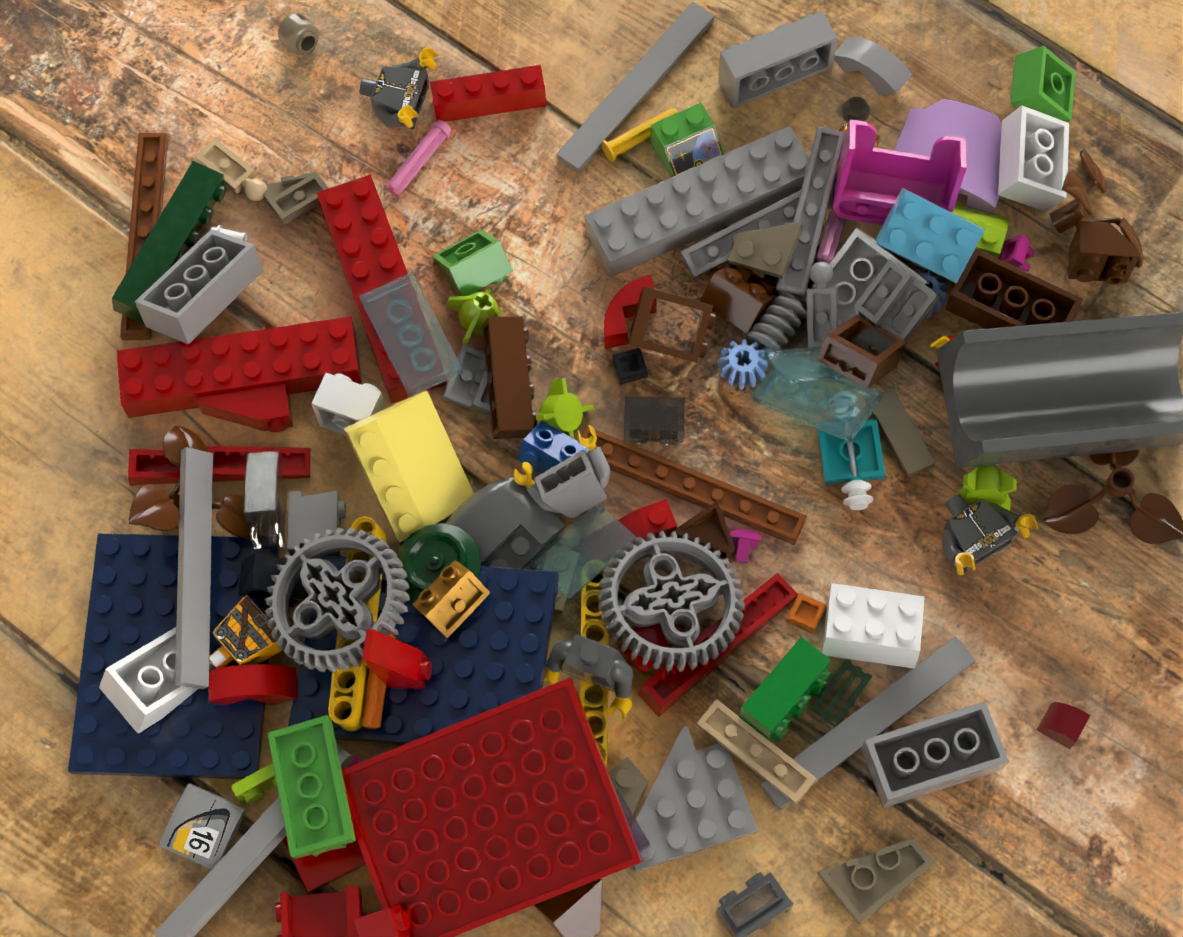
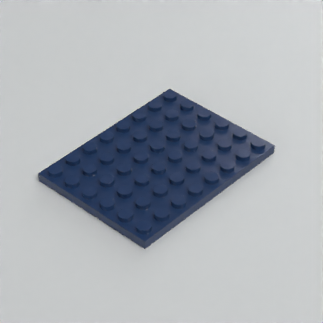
M98 533L68 766L70 774L244 779L259 770L265 703L247 699L224 706L209 701L208 687L198 689L163 719L138 734L99 688L106 668L177 627L179 535ZM211 536L209 656L221 647L213 635L214 630L244 597L238 595L242 560L254 554L255 551H268L273 554V557L279 558V538L249 540L241 537ZM250 598L266 616L265 610L270 608L266 601ZM269 658L260 664H269ZM233 660L226 667L237 666V663Z
M326 555L320 559L330 561L340 570L346 565L347 557ZM481 566L478 580L490 591V594L448 638L441 634L413 606L411 600L404 602L403 604L407 607L408 612L399 615L404 619V624L395 625L394 628L398 630V635L393 636L397 640L421 650L431 662V678L426 680L425 690L397 689L386 686L381 726L377 729H369L362 726L356 731L349 732L332 720L335 739L405 745L542 689L559 582L558 572ZM384 572L382 573L377 620L383 611L387 597V579ZM318 573L320 582H322V576L320 575V573ZM335 595L337 604H340L339 598ZM325 607L322 608V609H324L327 613H331V612H329ZM317 615L310 619L309 625L316 620ZM333 629L328 635L320 639L305 638L304 644L320 651L335 650L338 631ZM304 664L299 666L297 677L298 699L293 700L288 727L321 716H329L328 706L333 672L328 669L325 672H320L316 668L313 670L308 669ZM355 678L348 681L346 688H350L354 684ZM352 708L347 709L343 713L342 719L349 717Z

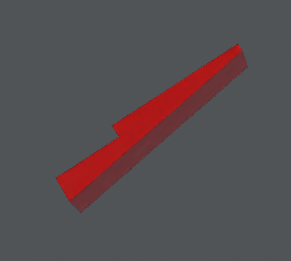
M206 446L208 452L213 453L212 482L310 478L311 448ZM129 449L128 480L130 486L178 483L180 467L170 462L163 450Z
M778 573L743 600L744 608L741 611L743 619L739 622V631L734 633L735 638L733 642L727 643L728 647L724 652L719 651L718 657L714 660L709 657L708 663L704 666L697 661V666L693 670L687 663L681 672L676 664H673L671 671L668 672L664 667L641 685L638 695L660 717L797 598L798 593ZM723 617L699 635L693 645L696 646L708 640L719 628Z

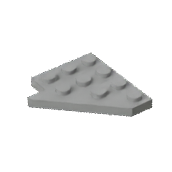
M688 726L682 727L631 829L643 862L634 865L636 872L757 833L758 831L730 752L719 743L696 750Z

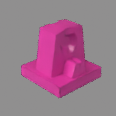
M738 528L737 531L731 530L730 536L733 544L738 546L735 562L747 564L750 548H758L761 534H755V531Z

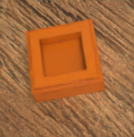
M798 593L786 622L815 634L827 604Z

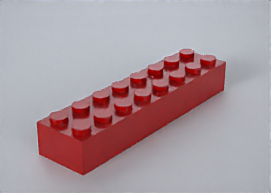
M371 174L316 192L391 403L410 398L425 390L430 391L447 385L444 368Z
M351 316L193 339L189 344L179 341L117 350L120 402L128 418L200 408L197 403V397L282 383L286 384L289 394L316 391L325 373L332 375L343 374L349 377L352 382L362 384L356 331Z

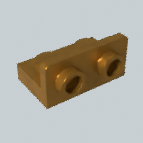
M455 560L442 570L440 576L427 589L420 593L413 606L441 634L448 638L490 594V591L469 569Z

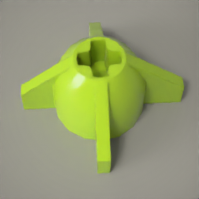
M487 288L486 292H475L468 296H449L445 307L459 312V323L467 330L462 344H468L472 333L477 335L483 334L482 325L488 317L503 316L498 309L496 300L491 296L492 289Z
M558 378L553 380L548 395L542 402L539 413L536 415V420H542L574 439L573 431L581 424L583 412L594 410L595 406L594 404L581 405L577 396L568 393L566 378Z
M996 465L976 466L963 475V487L957 494H960L967 504H974L983 499L988 504L992 503L1010 511L1011 499L1007 493L1016 491L1017 480Z

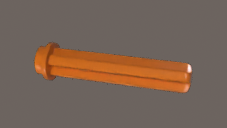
M392 634L389 635L390 637L396 639V637ZM369 669L362 726L369 729H377L381 726L386 685L371 669Z

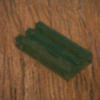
M849 659L844 661L810 709L834 727L839 725L872 679V675L864 673L862 668L851 664L852 662ZM847 670L851 672L826 709H821V705ZM858 677L862 681L834 718L830 713Z

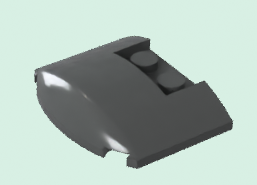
M514 476L508 477L509 479L491 483L474 493L454 511L445 523L460 527L472 536L480 550L481 566L525 569L566 527L551 511L543 510L526 491L528 488L517 484Z

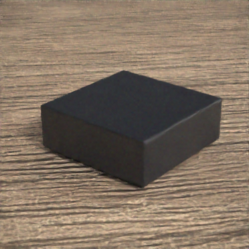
M640 348L612 355V361L620 385L648 378V371Z

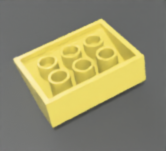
M427 390L344 428L388 525L399 543L421 528L435 525L453 514L464 501L474 494Z

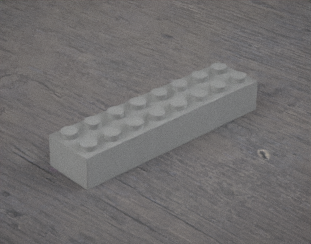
M785 127L585 215V232L611 278L755 214L802 190L809 157L791 127Z

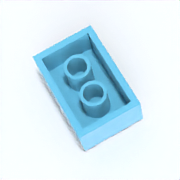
M902 188L875 241L878 245L957 283L985 230Z

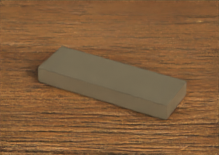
M894 388L867 399L866 405L874 419L877 420L882 434L906 477L909 478L934 467L935 461Z

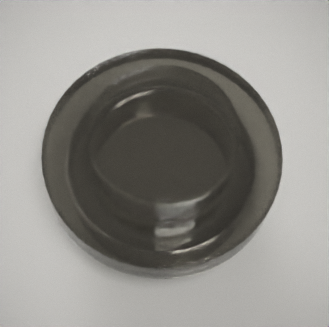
M851 97L845 101L841 110L842 117L848 123L850 119L865 122L870 113L869 105L861 97Z

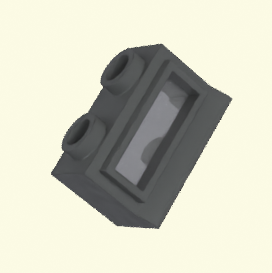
M761 872L757 873L745 882L748 888L739 894L732 890L719 900L721 906L717 908L716 913L732 937H747L757 929L761 930L771 923L772 919L785 911L787 913L792 909L793 902L788 898L771 872L766 876H763Z

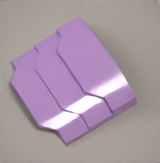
M942 99L925 109H910L894 151L930 157L933 145L940 137L955 136L966 138L967 169L959 193L968 196L966 206L994 213L999 199L998 185L1002 124L998 116L983 109L947 99Z

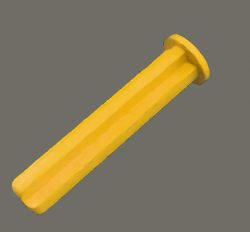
M670 108L609 142L602 141L601 147L605 156L610 162L615 161L616 156L649 139L652 124L678 113V111Z

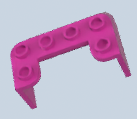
M850 119L840 155L833 209L838 217L883 225L902 188L950 212L953 211L967 169L966 138L955 136L940 137L935 141L929 157L875 148L876 130L874 126L868 122Z

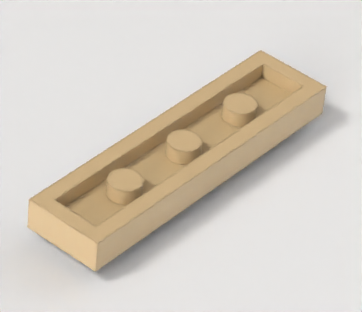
M716 699L698 720L697 726L794 804L797 805L816 781L815 776Z

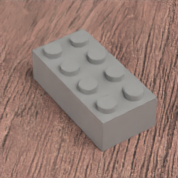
M822 11L814 15H805L799 21L789 25H780L774 31L764 35H756L749 41L739 45L728 46L724 51L720 52L718 83L731 107H738L831 69L833 67L837 36Z
M211 229L146 290L135 303L147 328L189 344L264 270L254 244Z
M986 702L866 739L861 748L883 808L1003 770L1009 762Z

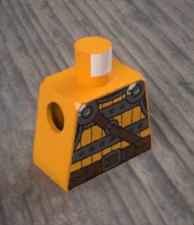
M247 595L242 598L213 632L216 640L221 645L220 648L209 656L210 662L216 669L226 667L233 660L237 665L260 664L282 651L278 647L277 641L272 637L271 632L273 630L266 623L269 620Z

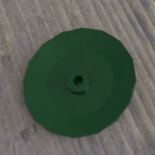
M444 523L428 525L414 532L402 544L397 554V558L402 562V568L408 576L404 580L409 583L410 588L404 592L409 595L413 603L418 599L420 593L440 576L442 570L455 560L469 569L477 579L481 570L480 550L472 536L460 527Z

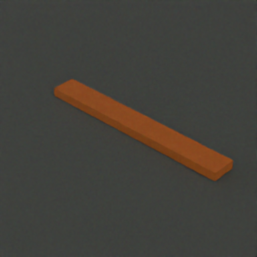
M167 133L138 134L126 273L162 214L168 149ZM122 315L120 331L122 340H151L152 329Z
M588 426L585 427L581 435L585 439L592 436ZM595 430L597 436L595 444L597 447H601L610 470L702 508H707L718 501L724 517L792 545L796 544L806 521V515Z

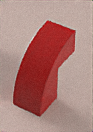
M651 274L629 282L612 298L604 318L605 349L628 345V331L625 318L634 317L642 287L654 289ZM656 298L653 299L650 314L656 313Z
M251 664L209 670V701L226 706L252 699L269 705H276L298 699L296 668L281 665Z

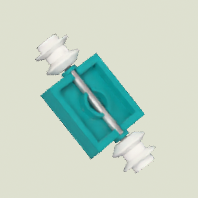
M845 392L835 395L834 399L829 402L830 407L836 409L831 414V418L841 423L817 426L824 485L847 483L841 488L843 493L848 494V498L844 499L843 504L849 506L851 510H862L867 508L868 504L873 501V497L866 494V491L872 487L866 481L884 480V462L877 420L853 422L861 415V411L854 408L859 403V398Z

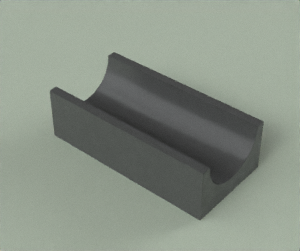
M1183 312L968 330L959 333L936 350L956 468L1170 447L1183 444V395L1179 384L1177 367L1178 350L1183 336Z

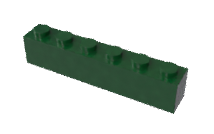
M192 161L112 297L114 311L144 324L135 301L185 255L190 247H193L199 241L201 227L203 224H209L214 212L212 208L216 202L220 203L225 196L227 187L224 186V174Z

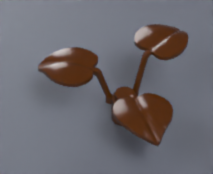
M1084 149L1080 151L1079 156L1087 173L1092 178L1091 186L1086 189L1075 170L1072 169L1067 173L1062 191L1069 193L1075 199L1050 213L1051 221L1059 233L1074 226L1077 229L1079 222L1082 221L1081 219L1085 218L1082 207L1089 215L1094 213L1092 202L1088 196L1098 187L1102 193L1107 192V183L1101 169ZM1120 217L1092 221L1115 223L1119 226L1124 237L1140 251L1138 268L1142 266L1143 250L1140 239L1125 217L1122 219Z
M175 425L165 434L162 441L165 456L170 462L179 467L181 450L185 447L208 452L201 438L193 431L182 426ZM180 479L169 496L166 490L159 485L147 484L137 492L131 504L129 524L141 525L158 531L173 530L180 520V495H178ZM228 494L223 498L222 503H212V509H218L216 520L224 530L249 540L261 538L259 517L249 500L237 494Z
M1139 450L1089 455L1091 460L1097 465L1109 464L1112 472L1106 480V487L1089 500V495L1084 488L1073 484L1064 485L1052 494L1044 516V522L1058 532L1081 534L1094 527L1099 519V513L1093 506L1094 503L1108 493L1114 497H1123L1128 494L1132 506L1137 510L1130 518V527L1138 539L1149 544H1160L1183 538L1182 517L1169 499L1160 494L1149 493L1143 497L1140 505L1137 503L1136 491L1132 488L1135 482L1134 475L1124 466L1131 464L1136 459Z

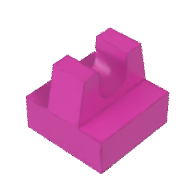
M1021 234L1004 241L998 259L1028 272L1030 265L1025 263L1024 260L1033 257L1035 251L1029 246L1030 239Z

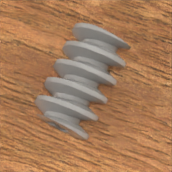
M780 291L779 297L773 300L772 305L767 308L766 314H763L759 319V323H756L752 328L753 332H749L746 336L747 341L750 345L757 342V350H765L766 355L770 351L779 354L781 348L777 343L781 345L787 344L788 340L784 334L793 336L795 332L791 326L799 328L801 321L798 317L805 319L807 317L806 310L793 295Z

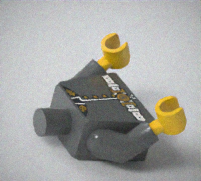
M424 48L420 52L419 57L410 62L392 67H383L377 81L367 78L362 79L359 93L371 97L373 112L386 127L405 126L410 129L415 128L430 86L426 69L428 67L433 70L437 66L433 58L438 57V54L432 48Z
M957 494L945 503L953 517L947 520L944 532L942 533L943 555L956 566L958 575H964V571L967 572L970 569L974 571L975 566L1013 544L1018 534L1017 531H1020L1023 538H1028L1030 536L1029 527L1038 529L1036 519L1031 514L1020 516L995 504H988L983 499L968 506L963 497Z
M575 635L573 641L560 640L554 645L546 664L544 681L549 682L551 685L557 683L560 677L559 671L561 670V672L615 692L616 697L609 706L608 713L612 716L616 709H618L622 713L621 719H624L632 708V701L628 697L631 694L633 670L619 651L580 635Z

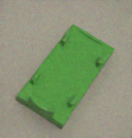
M325 715L269 732L268 739L290 856L294 859L310 854L317 857L319 854L329 850L346 848L347 843L356 841L331 718Z

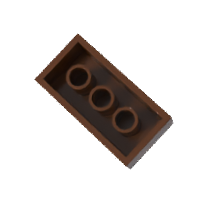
M975 248L949 296L945 310L984 329L1072 322L1083 299Z

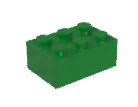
M800 637L744 703L739 717L770 742L774 740L778 743L789 730L790 719L792 717L798 719L809 705L807 703L811 698V694L813 693L817 696L827 685V679L831 674L828 671L831 660L804 638Z

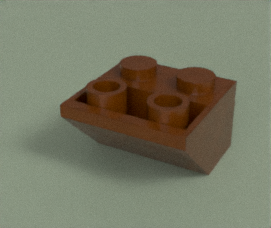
M1080 221L1069 246L1068 279H1077L1080 282L1106 281L1113 285L1127 283L1140 257V251L1111 223Z
M730 264L713 274L699 302L713 305L712 311L748 333L752 331L756 323H759L760 317L766 314V310L772 305L773 300L779 297V292L776 291L777 285L772 280L759 277L753 273V270Z

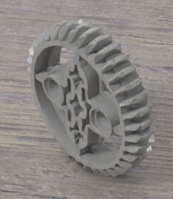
M338 527L336 533L326 529L324 537L319 533H315L314 541L312 542L304 538V546L302 548L294 546L296 553L293 556L285 555L287 560L285 565L277 564L281 572L279 575H271L275 585L267 587L268 592L273 596L265 599L266 604L270 606V608L265 610V613L270 618L266 623L273 630L271 632L272 637L277 641L278 647L284 650L289 658H293L299 665L304 664L308 669L313 670L316 668L320 672H325L328 669L336 673L339 667L343 671H348L350 663L360 668V659L363 657L367 629H374L387 636L390 634L398 635V630L394 627L396 624H404V619L399 615L408 612L407 607L403 603L410 600L409 595L404 592L410 587L409 583L404 580L408 576L402 568L403 564L397 558V554L392 549H389V546L377 536L372 534L369 536L366 531L360 530L357 532L352 528H349L346 532L343 528ZM342 550H359L373 557L370 561L353 560L340 570L330 561L320 559L330 553ZM384 572L387 579V597L383 611L374 624L373 615L365 602L379 590L381 585L380 574ZM318 573H320V575L322 576V582H320ZM366 574L365 579L357 584L358 579ZM301 576L302 585L310 596L296 607L293 613L294 625L290 627L288 617L289 601L293 588ZM344 586H348L352 591L349 592ZM335 595L339 598L340 604H337ZM325 607V608H326L329 612H331V613H327V612H326L324 609H322V608ZM317 615L316 620L309 625L310 619ZM352 617L355 618L357 627L354 625ZM333 629H336L345 639L357 640L346 647L330 651L315 650L301 642L304 638H323Z
M662 530L657 539L650 532L646 537V541L639 536L636 538L635 545L628 542L625 546V551L622 549L618 550L616 558L610 559L609 567L605 568L604 578L601 579L599 585L602 590L598 593V598L601 600L598 608L599 611L604 612L601 616L602 622L608 623L606 626L607 633H615L612 638L613 643L622 641V652L631 649L632 660L637 658L638 655L643 657V666L649 660L653 661L655 670L659 668L661 663L665 664L667 672L671 671L673 664H676L680 672L684 670L686 663L692 670L696 668L697 661L704 666L708 663L709 657L713 660L716 659L719 651L724 652L728 647L727 643L733 642L735 638L734 633H738L740 628L739 622L743 619L741 611L744 608V601L740 599H742L744 593L743 590L737 589L741 584L740 579L733 578L736 573L735 568L726 569L729 564L728 558L720 560V550L713 553L709 551L711 547L710 542L703 547L699 545V537L695 538L692 542L688 540L689 536L687 533L681 539L677 538L675 531L671 533L670 537H666ZM671 555L682 556L698 563L714 578L707 574L683 577L677 561ZM650 556L643 569V577L647 587L639 588L630 593L625 598L624 605L618 606V588L623 575L631 565ZM655 570H664L668 576H660ZM723 595L725 609L719 628L708 640L694 646L693 643L698 638L700 632L696 614L713 608L718 601V597ZM626 622L636 627L660 624L666 641L671 646L679 649L661 647L646 641L636 634ZM683 625L687 628L688 632H679L674 626Z

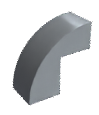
M847 37L835 51L834 60L845 73L861 70L879 95L896 94L912 76L911 71L894 54L864 38Z

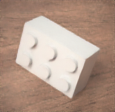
M1020 106L1002 120L999 196L1045 212L1067 198V192L1062 191V187L1068 173L1069 123L1025 106Z
M831 583L827 601L822 653L825 656L915 669L921 647L925 597Z

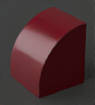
M1053 702L1050 704L1036 730L1071 749L1091 715L1069 704Z

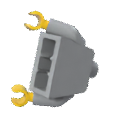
M588 425L592 436L587 439L582 438L580 431H577L579 443L588 448L589 451L587 453L584 449L535 477V481L532 479L533 468L528 462H523L522 465L527 475H521L515 468V482L519 485H526L528 487L526 491L543 510L562 513L569 518H575L585 511L589 514H594L600 510L601 502L607 497L604 488L609 483L610 467L601 447H597L595 444L597 436L593 426Z

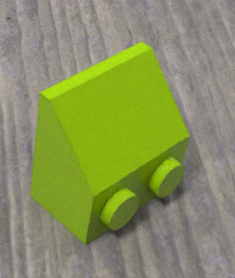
M955 203L952 213L985 230L976 248L999 258L1010 218Z

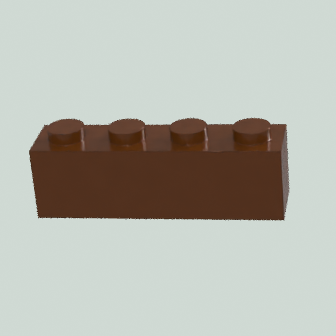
M523 316L488 317L482 325L492 437L493 439L525 438L537 426V413L532 411L531 402L534 399V384L529 382L532 361L530 354L526 353V344L529 339L528 327L524 326Z

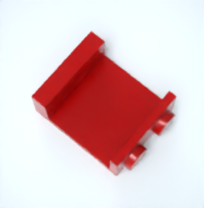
M358 885L345 886V891L300 896H290L287 892H281L280 902L275 904L276 920L281 922L282 935H277V937H359L354 919L363 916L361 888Z

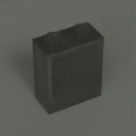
M278 452L247 453L244 516L253 548L284 547L287 487Z

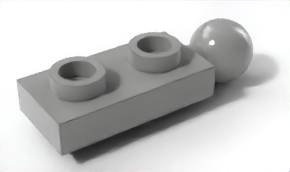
M817 262L810 269V278L816 284V288L806 289L808 348L822 347L826 335L838 328L837 287L828 288V283L833 277V269L826 262Z

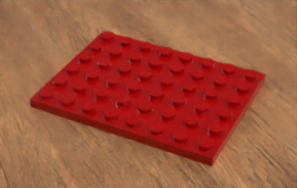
M570 677L342 770L354 833L382 910L400 904L410 921V928L408 929L410 937H455L643 862L575 685Z

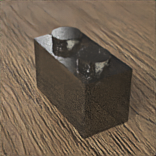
M625 396L624 441H630L633 444L660 442L663 445H675L677 442L683 443L685 398Z

